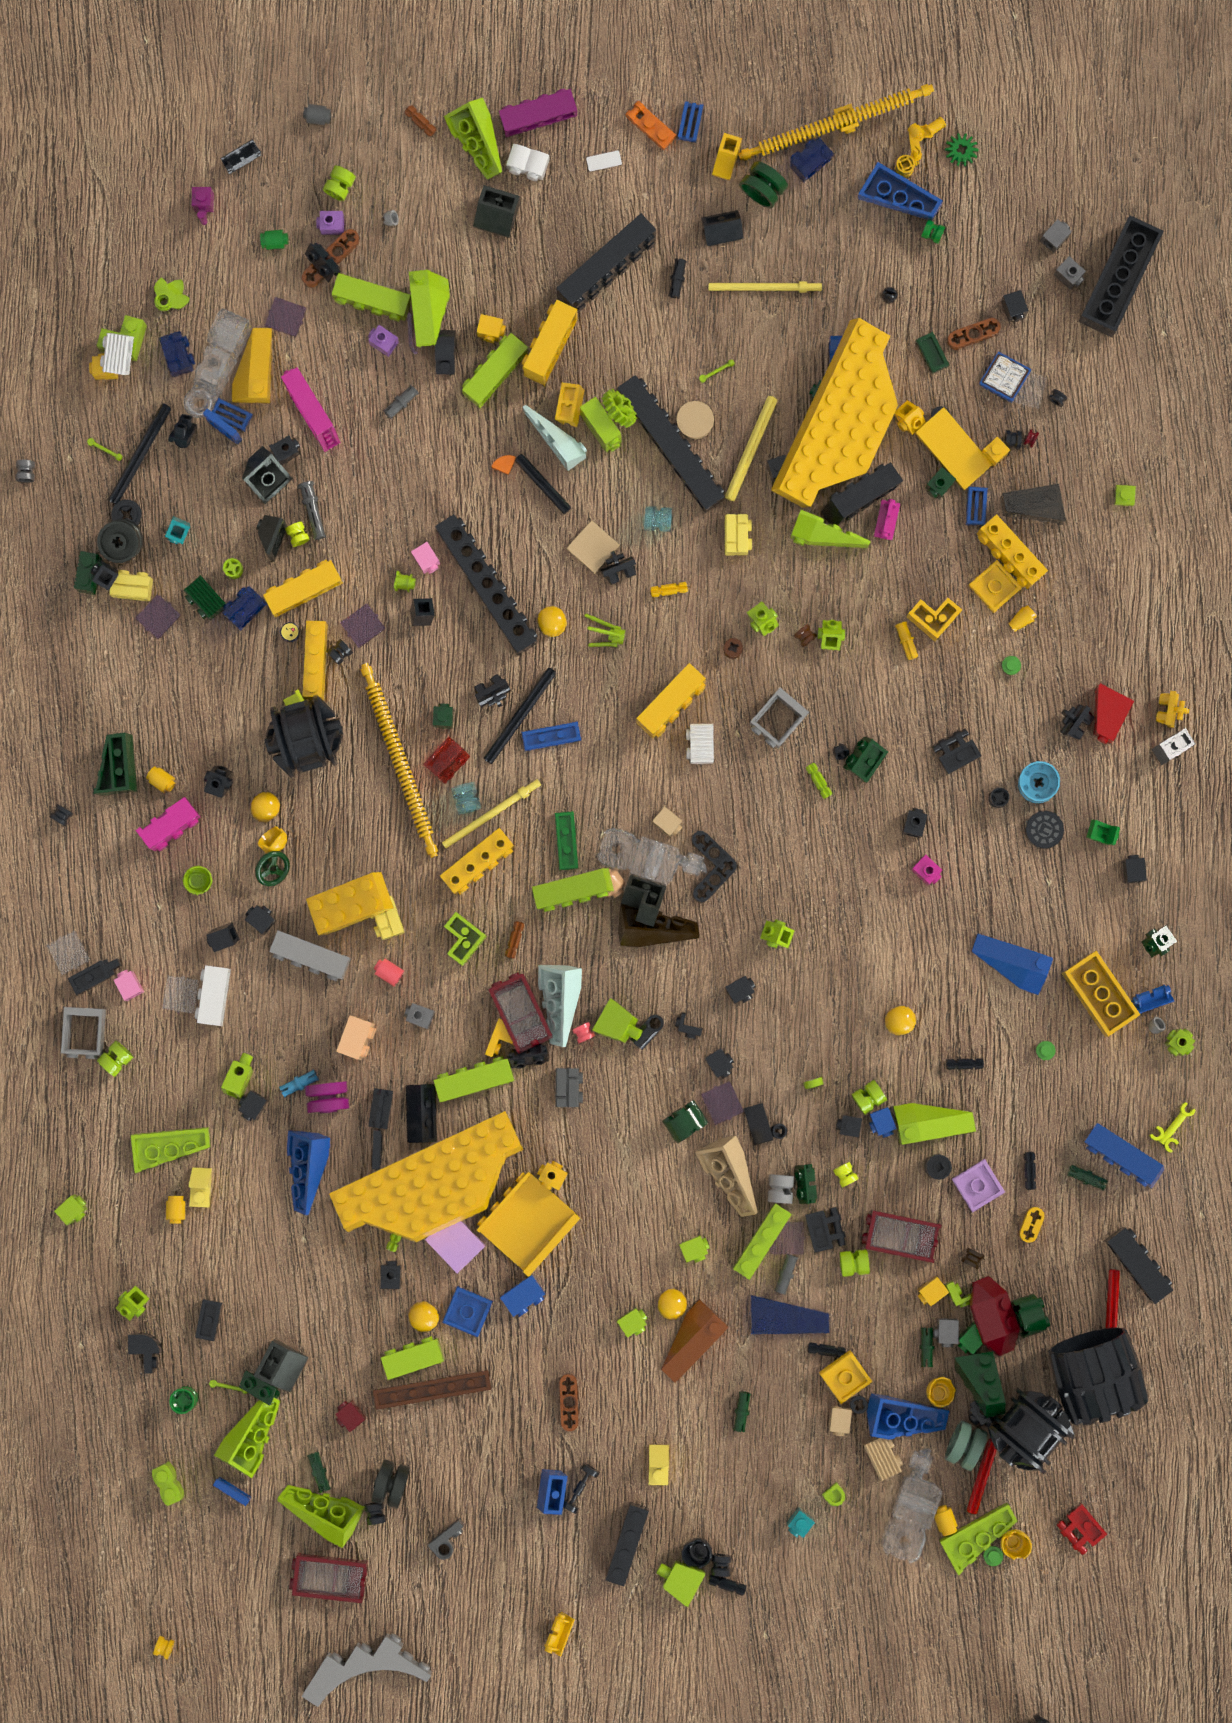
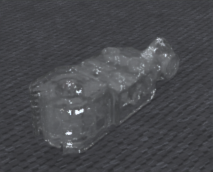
M224 308L218 312L207 336L209 346L206 347L203 353L204 359L195 369L194 385L184 398V408L189 415L203 418V413L207 408L211 412L214 409L215 401L222 394L234 370L237 359L250 336L252 326L248 319L242 318L237 314L235 315V313ZM204 400L202 407H195L197 401Z
M614 827L603 832L605 837L600 845V853L596 854V858L602 867L617 870L618 872L630 870L629 875L667 886L672 881L678 866L683 867V872L691 875L707 874V867L703 862L704 857L689 852L685 856L680 854L677 847L643 836L639 840L633 833ZM620 846L622 853L614 854L612 847Z
M931 1448L913 1451L908 1466L912 1468L910 1475L903 1478L891 1512L894 1518L887 1522L881 1538V1545L886 1555L891 1553L900 1560L907 1559L909 1564L920 1559L926 1542L925 1531L926 1529L930 1530L943 1494L937 1484L922 1479L923 1474H928L933 1461V1457L930 1456ZM902 1536H905L908 1539V1541H904L902 1544H900L899 1539Z

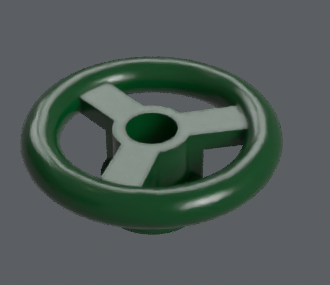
M271 851L266 853L256 865V879L264 886L278 885L287 877L290 861L283 852ZM277 857H280L284 862L283 871L278 868ZM270 874L279 875L277 879L272 881H267L264 879Z

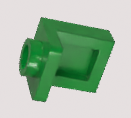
M1091 819L1086 838L1104 845H1115L1119 838L1120 827Z

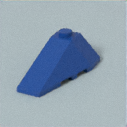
M977 934L971 951L1019 989L1039 995L1053 961V958L981 934Z
M288 1131L287 1156H291L292 1167H289V1174L293 1175L294 1184L291 1186L294 1211L309 1215L329 1157L330 1137L320 1133Z
M871 1393L867 1408L870 1436L890 1440L900 1436L907 1437L917 1433L945 1430L950 1411Z

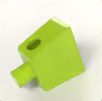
M611 998L592 1029L602 1036L626 1043L629 1037L638 1040L642 1034V1030L635 1027L638 1019Z
M242 1053L239 1062L233 1060L221 1087L224 1094L241 1100L253 1073L252 1067H250L253 1056ZM239 1071H243V1072H244V1073H243L242 1075H240V1076L237 1075V1073H238Z
M676 1560L671 1568L661 1563L656 1574L665 1578L662 1585L663 1588L686 1607L691 1603L706 1574L703 1569L693 1566L688 1567L685 1563Z

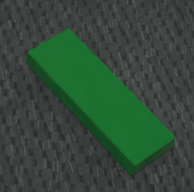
M574 811L555 813L559 870L579 869Z

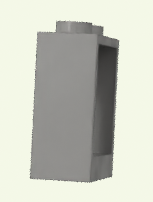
M779 688L750 721L752 726L750 729L758 736L760 734L766 738L765 742L770 747H777L779 749L806 718L809 711L782 688ZM777 699L799 716L779 741L757 723Z
M64 1007L61 1053L66 1054V1058H78V1054L86 1055L85 1059H97V1055L103 1054L106 1009ZM72 1015L98 1017L96 1050L70 1049Z

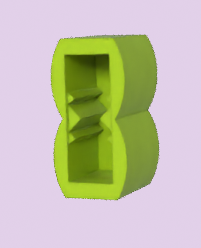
M169 1461L152 1470V1478L160 1488V1496L165 1505H172L184 1498L183 1487L176 1480L175 1468Z

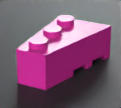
M184 797L167 808L157 819L156 817L151 819V823L145 828L141 829L139 827L135 831L149 849L160 852L168 846L170 840H176L184 834L183 830L187 827L192 828L198 824V819L201 816L189 800Z

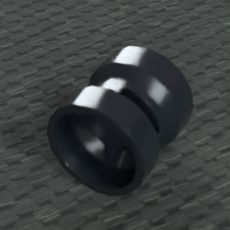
M341 639L336 642L333 648L330 647L326 651L338 665L343 662L346 656L349 657L353 653Z
M996 788L988 796V802L994 808L1005 806L1010 799L1008 791L1004 788Z
M373 1502L364 1505L365 1512L368 1515L366 1519L367 1525L386 1522V1516L383 1514L384 1503Z
M713 1554L711 1575L729 1577L731 1555Z

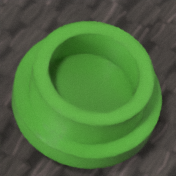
M1008 656L1002 662V669L1008 675H1015L1021 669V662L1015 656Z
M1042 1041L1036 1047V1054L1042 1060H1050L1055 1055V1046L1049 1041Z
M990 1546L984 1551L983 1557L988 1565L997 1566L1003 1560V1552L996 1546Z

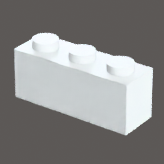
M206 965L205 969H202L200 980L203 981V985L198 991L200 1006L195 1011L197 1023L223 1026L231 969Z

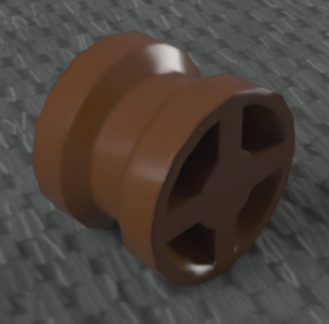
M806 624L793 636L795 639H799L802 647H805L818 635L810 630L809 624Z
M730 638L724 644V654L730 659H736L741 655L743 645L737 638Z

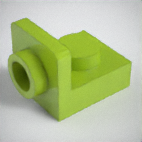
M949 1281L944 1284L955 1306L962 1308L970 1304L971 1294L960 1297L962 1291L958 1283L954 1284L953 1281Z

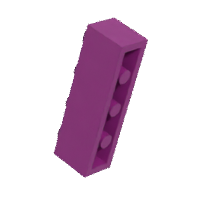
M560 89L555 94H543L535 100H523L518 105H507L502 110H499V117L506 138L577 116V107L571 89Z

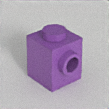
M320 211V217H317L316 225L317 229H320L321 235H341L344 232L343 211Z
M380 325L376 329L373 328L368 335L369 344L387 357L391 355L399 343L397 336Z

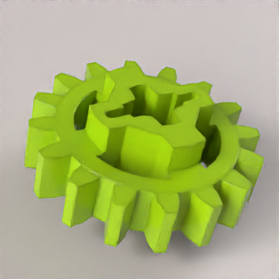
M609 389L603 394L601 398L603 400L602 404L606 407L607 415L611 419L618 422L620 426L624 425L625 428L630 427L636 422V412L633 410L634 407L631 406V401L628 398H625L623 394L621 395L619 391L615 392L614 389Z

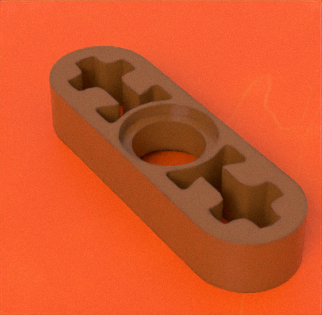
M989 318L955 330L949 334L947 344L951 349L958 350L994 337L1000 330V322L995 318ZM989 323L992 326H996L993 332L991 329H988L984 332L985 335H983L982 329L988 328ZM971 329H976L979 332V337L973 339L969 336L968 332ZM963 332H965V338L961 339L959 344L952 342L954 336L961 338L964 335Z
M567 1373L561 1377L559 1383L561 1426L566 1431H574L579 1422L577 1379L573 1374ZM567 1377L574 1381V1384L570 1386V1392L575 1391V1394L566 1393L563 1395V1391L567 1392V1386L563 1384ZM566 1397L574 1399L575 1404L573 1407L567 1408L564 1406L563 1401ZM575 1410L576 1414L571 1413V1419L575 1420V1423L572 1424V1427H568V1424H564V1421L568 1419V1413L563 1414V1411L571 1412Z

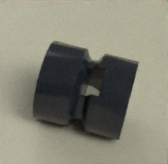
M930 1155L924 1162L926 1174L933 1179H945L951 1173V1162L944 1155Z

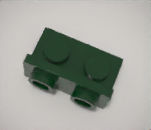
M863 737L856 744L854 752L847 757L843 768L852 772L863 782L868 783L888 751L873 739Z

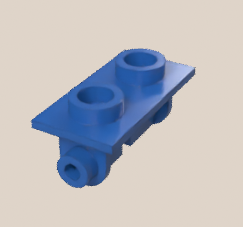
M1164 984L1152 989L1153 993L1146 991L1136 994L1131 1002L1139 1013L1174 1002L1170 994V986H1165Z

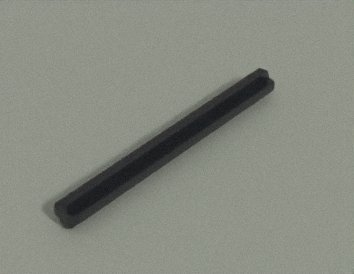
M162 403L109 496L108 500L111 503L117 504L124 495L171 411V407L167 404Z
M547 668L484 756L486 762L493 764L555 677L556 672L553 669Z

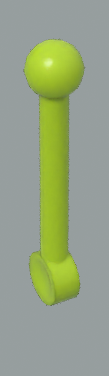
M731 359L728 360L727 364L707 375H700L699 381L701 383L706 382L707 378L727 367H733L735 362Z
M93 438L87 440L89 446H95L114 456L117 461L122 460L123 456L121 454H116L99 445Z
M216 1380L209 1382L212 1388L218 1386L241 1391L243 1394L248 1393L237 1386L218 1383Z

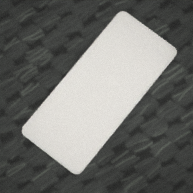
M619 151L586 158L589 171L622 165Z

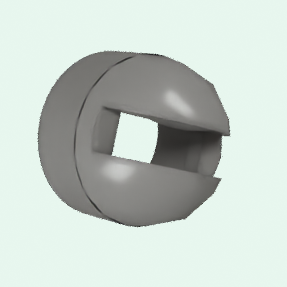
M391 210L384 213L383 218L385 221L383 223L385 225L395 226L398 224L399 218L396 211Z
M1155 1017L1148 1024V1029L1153 1034L1161 1033L1166 1028L1164 1021L1159 1017Z

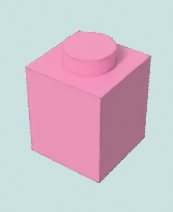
M428 542L411 551L424 574L427 572L431 574L438 569L440 562Z
M124 970L117 974L118 978L114 979L125 1001L144 992L133 971L128 972Z

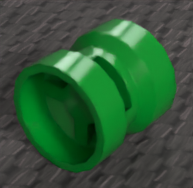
M928 219L921 237L932 239L934 243L939 244L946 226L936 225L934 221Z

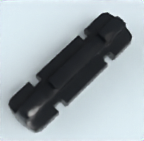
M976 1058L975 1060L947 1059L946 1069H983L984 1060L982 1058Z
M1025 1152V1179H1027L1025 1181V1188L1027 1190H1035V1152Z
M812 1342L808 1344V1352L812 1354L818 1353L819 1355L836 1356L839 1358L846 1353L844 1347L835 1348V1346L817 1345V1343Z
M713 1575L709 1577V1585L715 1587L717 1585L718 1588L744 1596L746 1585L736 1584L735 1581L724 1577L719 1578V1576Z

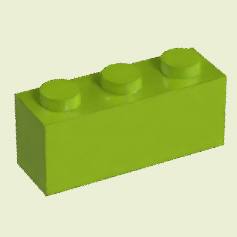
M430 1336L421 1339L422 1343L414 1345V1342L403 1345L402 1350L396 1351L393 1348L385 1351L381 1361L387 1379L390 1380L444 1362L445 1359L438 1338L433 1339Z

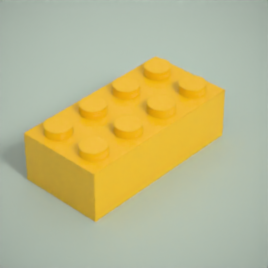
M556 300L555 304L550 305L547 311L548 318L546 321H542L538 330L540 331L538 338L534 337L530 348H532L529 355L526 354L522 361L524 376L545 386L578 320L577 309L559 300Z
M689 663L636 718V724L652 739L655 736L659 738L665 732L667 723L670 722L672 724L679 717V711L682 708L685 710L692 703V697L695 694L699 696L704 691L706 678Z
M381 872L367 874L306 899L318 935L330 934L394 908Z
M1093 951L1061 973L1104 1037H1109L1140 1016V1013L1097 951Z

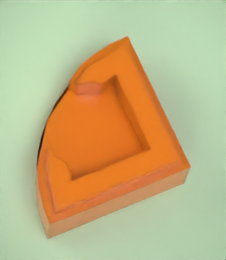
M511 455L502 456L495 460L491 468L509 475L516 457Z

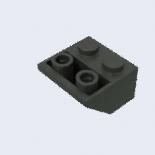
M483 185L473 227L509 238L521 203L520 196Z
M274 1339L269 1345L254 1376L272 1386L291 1392L309 1357Z

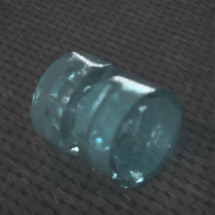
M646 506L644 531H655L658 527L662 532H671L672 507H664L658 511L656 506Z
M475 782L451 788L453 798L458 801L455 804L458 815L474 812L482 808L479 798L475 797L478 793Z

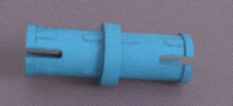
M313 1069L300 1077H294V1080L279 1086V1089L285 1098L298 1090H304V1086L318 1081L319 1078Z

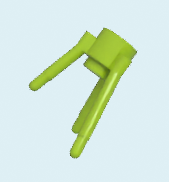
M589 614L584 615L592 621L611 628L608 631L588 626V630L609 635L608 640L611 641L589 643V647H617L618 644L623 645L626 630Z

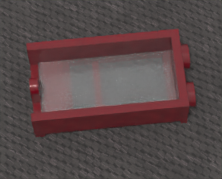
M518 972L509 976V980L503 983L502 981L493 983L491 985L492 988L488 990L515 1049L520 1054L554 1037L525 975Z
M871 1210V1214L867 1213L865 1225H868L867 1233L864 1232L862 1236V1244H864L865 1249L934 1263L935 1259L933 1257L935 1247L937 1248L938 1245L937 1237L939 1228L941 1229L942 1226L941 1224Z
M298 1553L296 1558L292 1560L291 1570L295 1571L294 1578H290L289 1589L292 1590V1596L362 1603L364 1600L368 1561Z

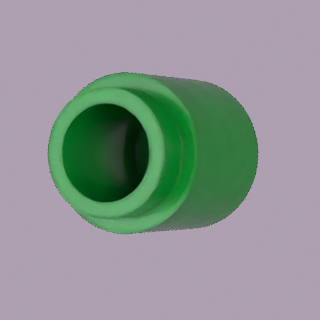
M283 229L260 233L261 247L267 250L285 249L286 244H289L288 233H284Z

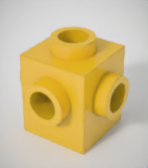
M908 400L894 413L898 420V427L903 432L907 431L912 435L926 423L923 417V410Z
M552 1161V1163L547 1162L546 1165L542 1164L537 1174L540 1176L538 1180L542 1181L541 1186L549 1190L552 1187L560 1190L568 1172L562 1170L563 1166ZM553 1172L555 1178L550 1179L548 1173Z

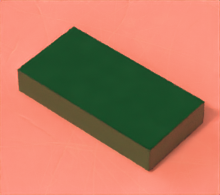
M933 332L915 340L931 374L949 367V363Z

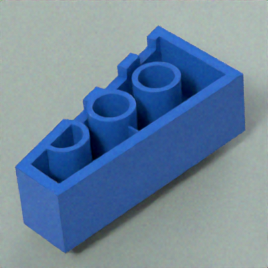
M877 162L858 194L859 200L933 221L943 202L940 198Z
M1099 1123L1095 1125L1085 1140L1087 1150L1095 1155L1098 1152L1104 1156L1103 1160L1110 1165H1117L1122 1173L1127 1176L1132 1175L1144 1187L1148 1186L1152 1189L1165 1170L1164 1165Z

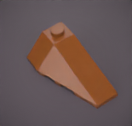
M700 1299L686 1313L661 1368L675 1383L729 1328Z

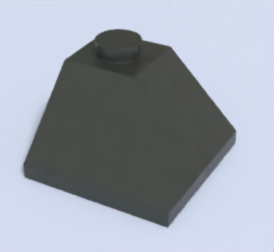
M264 446L259 448L248 459L242 479L264 504L293 479Z
M264 515L263 520H259L256 529L266 554L271 561H275L286 533L285 528L288 526L282 518Z

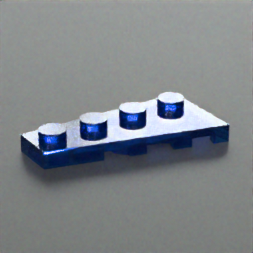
M751 1295V1334L829 1333V1313Z

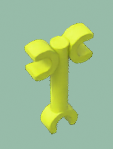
M1186 1102L1181 1104L1179 1115L1165 1132L1163 1128L1156 1126L1155 1128L1159 1131V1136L1149 1135L1152 1140H1158V1142L1164 1145V1149L1167 1152L1172 1153L1168 1146L1170 1142L1176 1145L1179 1144L1178 1140L1170 1137L1187 1116L1194 1115L1196 1111L1191 1109L1189 1113L1185 1112V1107L1188 1104Z

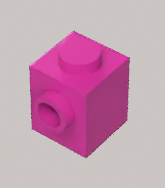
M924 855L911 869L927 885L931 882L935 884L942 877L940 875L942 869L927 855Z

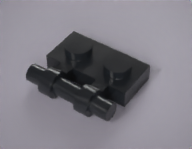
M966 728L961 731H955L952 736L945 740L941 739L936 745L932 746L935 753L941 750L944 752L945 755L938 759L947 775L982 756L973 739L968 742L964 741L963 738L969 735ZM957 742L959 747L950 751L948 746Z
M837 1207L829 1209L830 1217L825 1216L824 1210L805 1214L814 1253L832 1249V1240L837 1239L838 1246L846 1245L844 1238L846 1234L842 1230L840 1222L842 1218L841 1214H838ZM833 1222L834 1234L829 1233L828 1223Z

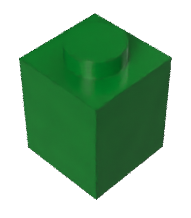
M971 1323L958 1337L960 1342L958 1347L965 1353L969 1351L971 1354H974L983 1344L977 1326L974 1323Z

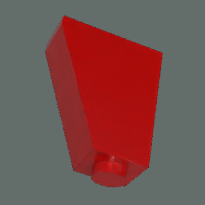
M1101 683L1095 689L1093 735L1097 736V740L1101 743L1111 744L1115 740L1134 700Z

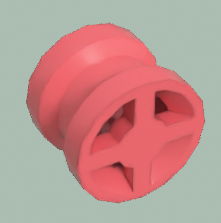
M589 1022L572 1030L578 1037V1044L595 1037V1033L590 1029L591 1025Z

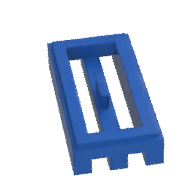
M685 101L678 133L679 140L696 143L703 104L696 105V103L691 104ZM691 108L686 136H683L687 110ZM696 109L699 111L696 120L693 137H690L694 112Z
M220 398L217 399L211 411L227 424L244 432L253 416L252 413ZM219 405H224L238 413H241L245 415L246 418L244 419L223 408H220ZM216 411H219L231 418H234L242 422L243 424L240 425L230 419H227L217 414Z
M968 487L966 525H985L988 488ZM972 491H975L974 519L971 520ZM979 492H983L981 521H978Z
M218 1477L213 1486L244 1506L252 1498L222 1477Z

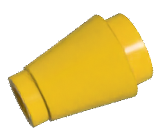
M1028 605L1022 606L1008 624L1016 632L1034 622L1037 615Z

